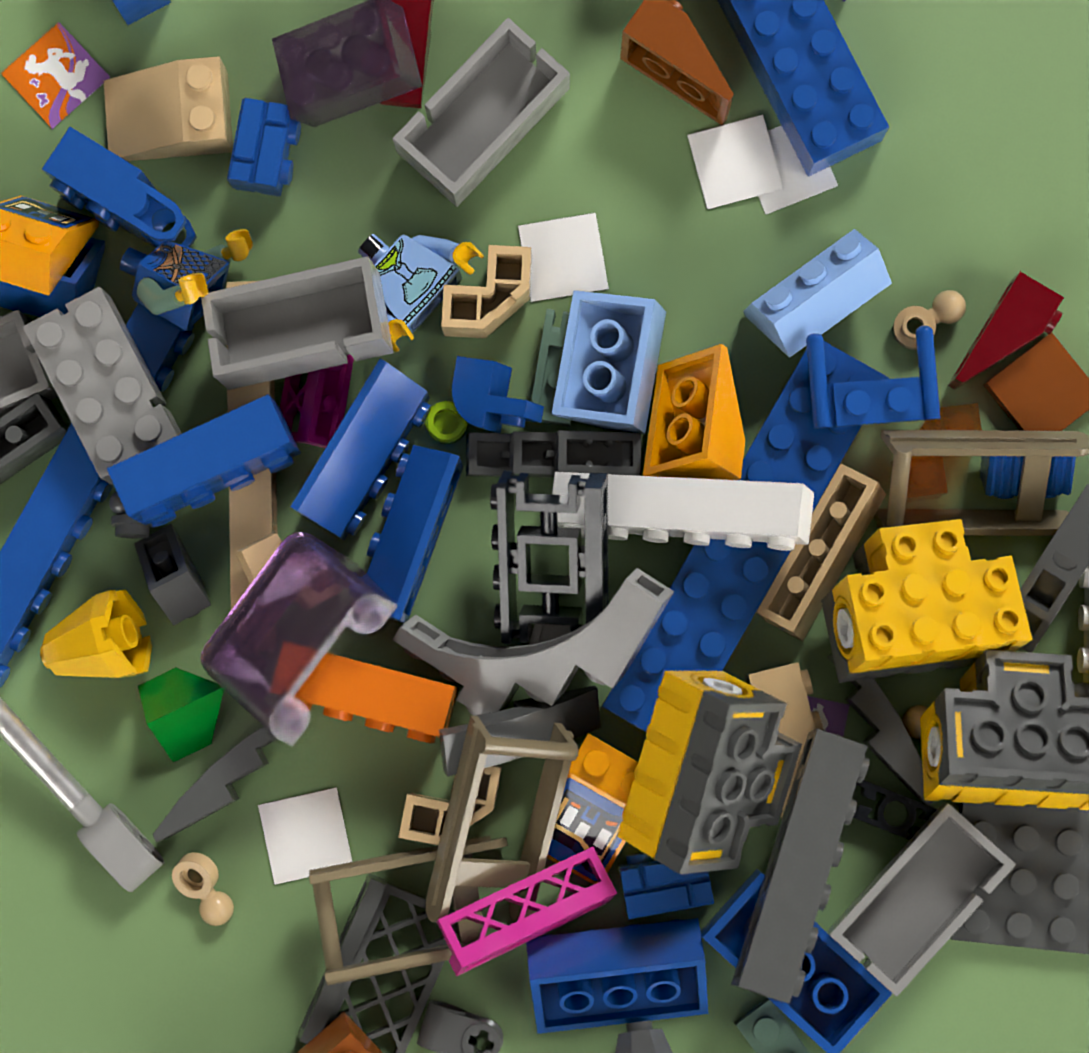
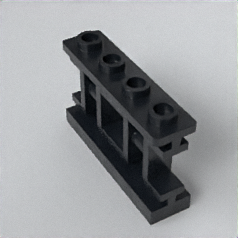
M504 470L497 484H492L490 492V506L492 510H497L498 524H494L492 528L491 544L492 549L499 552V564H495L493 570V589L500 590V603L496 604L494 611L495 629H501L502 644H511L513 638H519L520 642L528 643L533 632L532 623L570 625V632H573L585 625L583 624L582 607L559 606V593L578 594L582 585V577H585L586 623L593 620L609 605L608 473H590L588 479L581 478V475H572L568 482V495L529 494V473H520L519 476H513V471ZM514 493H516V511L540 512V526L521 525L517 534V542H515ZM581 496H584L585 546L581 543V528L558 527V513H577L581 505ZM530 544L569 546V575L531 574ZM516 574H518V591L542 592V605L524 604L519 614V621H517Z

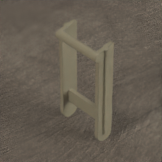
M882 430L881 438L894 455L888 509H878L873 518L877 522L878 529L961 519L965 532L964 535L1054 536L1069 512L1064 510H1043L1052 457H1081L1088 455L1089 435L1078 431ZM911 456H1024L1016 509H905Z
M470 715L426 896V914L431 922H437L438 919L448 915L455 886L506 888L544 870L571 761H575L578 757V746L573 740L574 735L571 731H567L562 723H554L550 741L491 737L480 718ZM487 754L545 759L520 861L462 858ZM541 883L534 886L530 901L536 903ZM527 890L522 891L516 894L515 896L525 898ZM509 902L510 917L513 923H515L522 906ZM527 909L524 918L533 914V910Z
M490 836L468 839L465 843L462 858L473 859L472 853L508 846L507 837L491 839ZM438 845L309 870L310 885L312 884L326 966L325 980L327 986L450 959L452 953L448 945L343 966L330 886L331 880L435 861ZM455 886L452 896L454 912L480 900L478 887ZM482 911L476 914L482 916ZM468 919L456 923L459 943L462 948L478 940L483 925Z

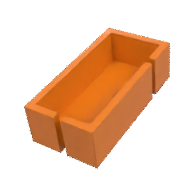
M285 642L271 693L282 695L280 702L282 705L311 711L312 705L316 704L324 707L322 714L324 716L343 721H352L354 715L365 717L364 726L389 733L394 731L395 726L407 728V738L432 744L435 743L436 736L440 737L439 729L449 728L459 688Z

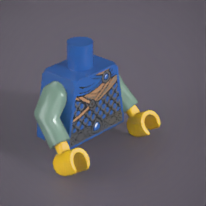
M247 229L235 230L225 237L228 247L220 244L204 252L172 241H163L149 255L129 247L122 256L120 270L135 276L132 291L134 301L146 307L152 314L159 315L187 331L204 315L201 297L207 296L209 292L224 289L231 258L234 261H243L253 248L249 231Z

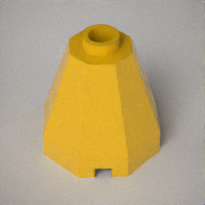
M108 590L96 594L44 635L43 644L40 648L41 660L44 666L51 669L57 676L121 678L148 672L153 646L150 635L142 638L139 628L147 625L144 613L127 590Z

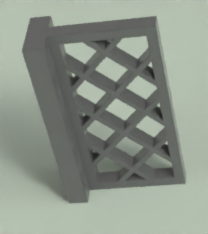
M368 873L339 938L343 966L360 963L362 958L364 962L369 961L365 952L369 942L384 935H387L394 955H400L391 932L413 923L416 924L423 945L401 954L434 948L439 945H448L444 936L427 942L420 924V920L428 918L426 911L417 914L414 905L426 909V898ZM391 894L407 901L412 917L388 926L383 910ZM449 908L448 915L453 913L454 910ZM379 919H381L384 928L374 932ZM455 923L451 926L455 934H457V926ZM445 961L431 964L427 976L410 982L406 970H401L406 984L384 994L381 993L375 976H371L370 978L377 997L353 1006L348 994L349 987L355 980L327 986L324 972L298 1031L299 1040L307 1044L343 1012L348 1016L352 1015L354 1023L362 1030L356 1013L380 1003L388 1025L366 1033V1035L372 1040L391 1032L397 1045L394 1053H405ZM422 986L416 999L413 989ZM409 991L414 1004L411 1014L392 1022L385 1001ZM345 999L349 1008L339 1012ZM405 1026L399 1039L395 1029Z

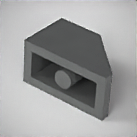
M172 524L150 534L148 538H143L134 543L149 591L173 625L187 618L194 617L201 610L211 606L204 583Z

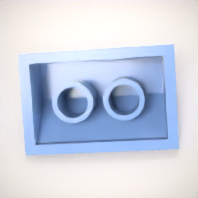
M853 229L752 302L743 312L746 318L790 358L806 346L808 335L813 333L822 335L891 285L892 282L879 249L856 229Z
M573 291L552 415L603 429L645 434L666 311L655 299Z

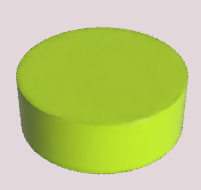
M442 401L433 405L425 420L427 431L432 439L446 445L461 440L468 428V422L461 417L454 402Z

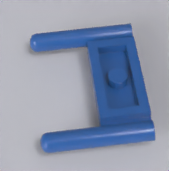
M920 326L916 330L919 377L827 384L823 336L818 333L808 335L806 346L813 428L822 429L941 419L933 329L929 326Z

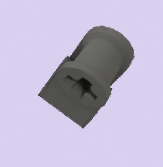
M429 1000L417 1044L438 1053H498L503 1044L504 1035L498 1023L491 1019L466 1012L462 1008L448 1003ZM481 1030L487 1031L488 1040L494 1043V1045H487L484 1051L477 1048L478 1041L472 1038V1036H478Z

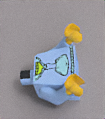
M372 234L360 246L358 253L362 257L368 256L380 273L394 352L400 350L396 345V341L402 336H408L412 341L414 339L413 332L441 303L444 285H457L462 279L461 271L456 265L469 275L474 273L475 270L468 264V261L475 256L483 259L484 255L471 242L459 244L448 239L417 235L411 239L403 234L389 247L375 234Z

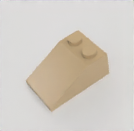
M220 56L176 60L103 80L108 150L122 159L138 161L232 152L233 139L228 72Z

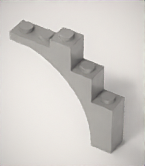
M637 568L624 580L614 598L599 615L573 632L556 639L514 647L475 644L452 638L421 617L414 615L399 627L393 641L401 645L409 656L418 660H424L438 669L439 674L446 680L464 686L456 700L465 705L468 712L473 716L506 710L519 686L523 687L527 695L538 702H546L552 706L565 693L579 667L585 670L587 677L595 683L614 688L625 676L674 591Z

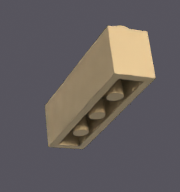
M840 464L812 513L809 545L795 544L794 550H791L756 611L766 622L803 642L822 609L821 600L834 588L886 496L879 482Z
M799 662L744 675L747 684L787 703L784 717L781 719L778 730L780 733L802 744L780 815L781 821L808 733L816 729L823 730L819 712H811L807 695L813 694L810 675L807 669L800 670Z

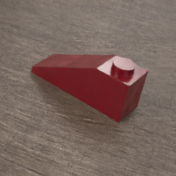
M1020 271L1008 284L948 386L954 390L1031 343L1043 332L1050 334L1062 317L1063 313L1057 309L1064 297Z

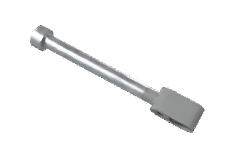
M0 697V737L83 826L77 832V836L85 848L125 890L133 892L165 863L161 854L118 807L109 803L105 808H102Z

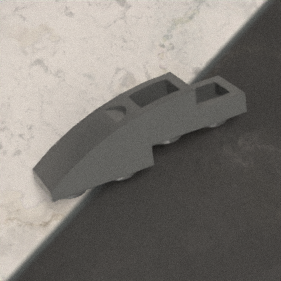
M1089 484L1084 488L1020 589L1032 640L1021 648L1029 653L1034 651L1089 565Z

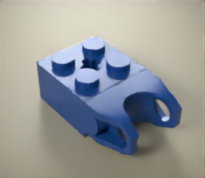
M72 127L68 128L42 168L52 179L49 186L61 194L60 198L80 211L85 206L89 212L95 215V219L114 232L121 227L155 248L163 241H175L183 227L186 229V238L180 245L190 248L197 238L192 224L182 214L181 209L172 200L158 192L142 170ZM175 222L171 230L163 232L168 224Z

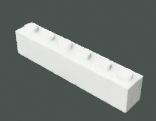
M555 472L552 495H568V482L571 476L581 475V478L588 479L590 473ZM608 474V539L628 540V534L643 535L642 539L645 541L667 543L670 536L684 537L683 542L693 545H709L710 539L725 540V545L738 548H751L752 541L768 542L767 547L771 549L791 551L794 550L795 544L809 545L814 492L801 483ZM581 496V505L577 513H558V527L581 528V538H585L584 496Z

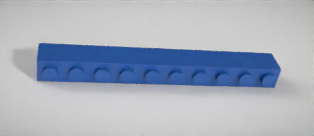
M138 303L126 327L160 392H164L173 379L174 370L171 368L179 354L185 355L192 345L195 336L192 330L195 326L192 325L187 331L181 329L163 317L152 314L146 307ZM72 423L0 551V688L9 676L10 667L7 665L14 652H20L30 638L31 630L28 627L35 614L40 615L49 604L52 596L49 589L56 576L62 577L70 566L72 555L69 553L77 539L82 540L88 533L93 522V518L90 517L97 502L102 503L105 501L113 487L110 483L100 479Z

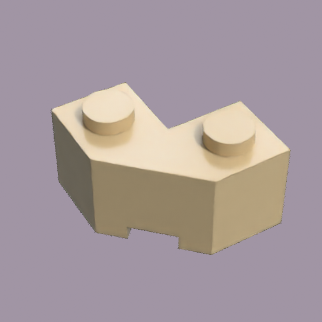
M489 245L486 287L444 285L441 323L444 336L487 338L530 300L531 247Z
M495 765L484 768L470 826L494 810L502 772L501 766ZM415 793L407 794L398 838L439 846L450 800Z

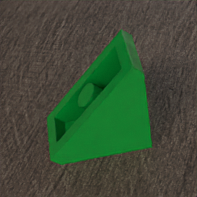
M177 667L138 685L146 724L172 762L181 760L213 744V735L225 688L221 684Z

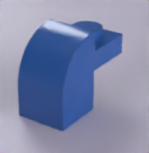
M457 356L452 381V398L458 413L471 425L494 433H501L502 425L525 428L526 421L541 423L544 406L528 400L507 397L512 373L511 367L496 361Z

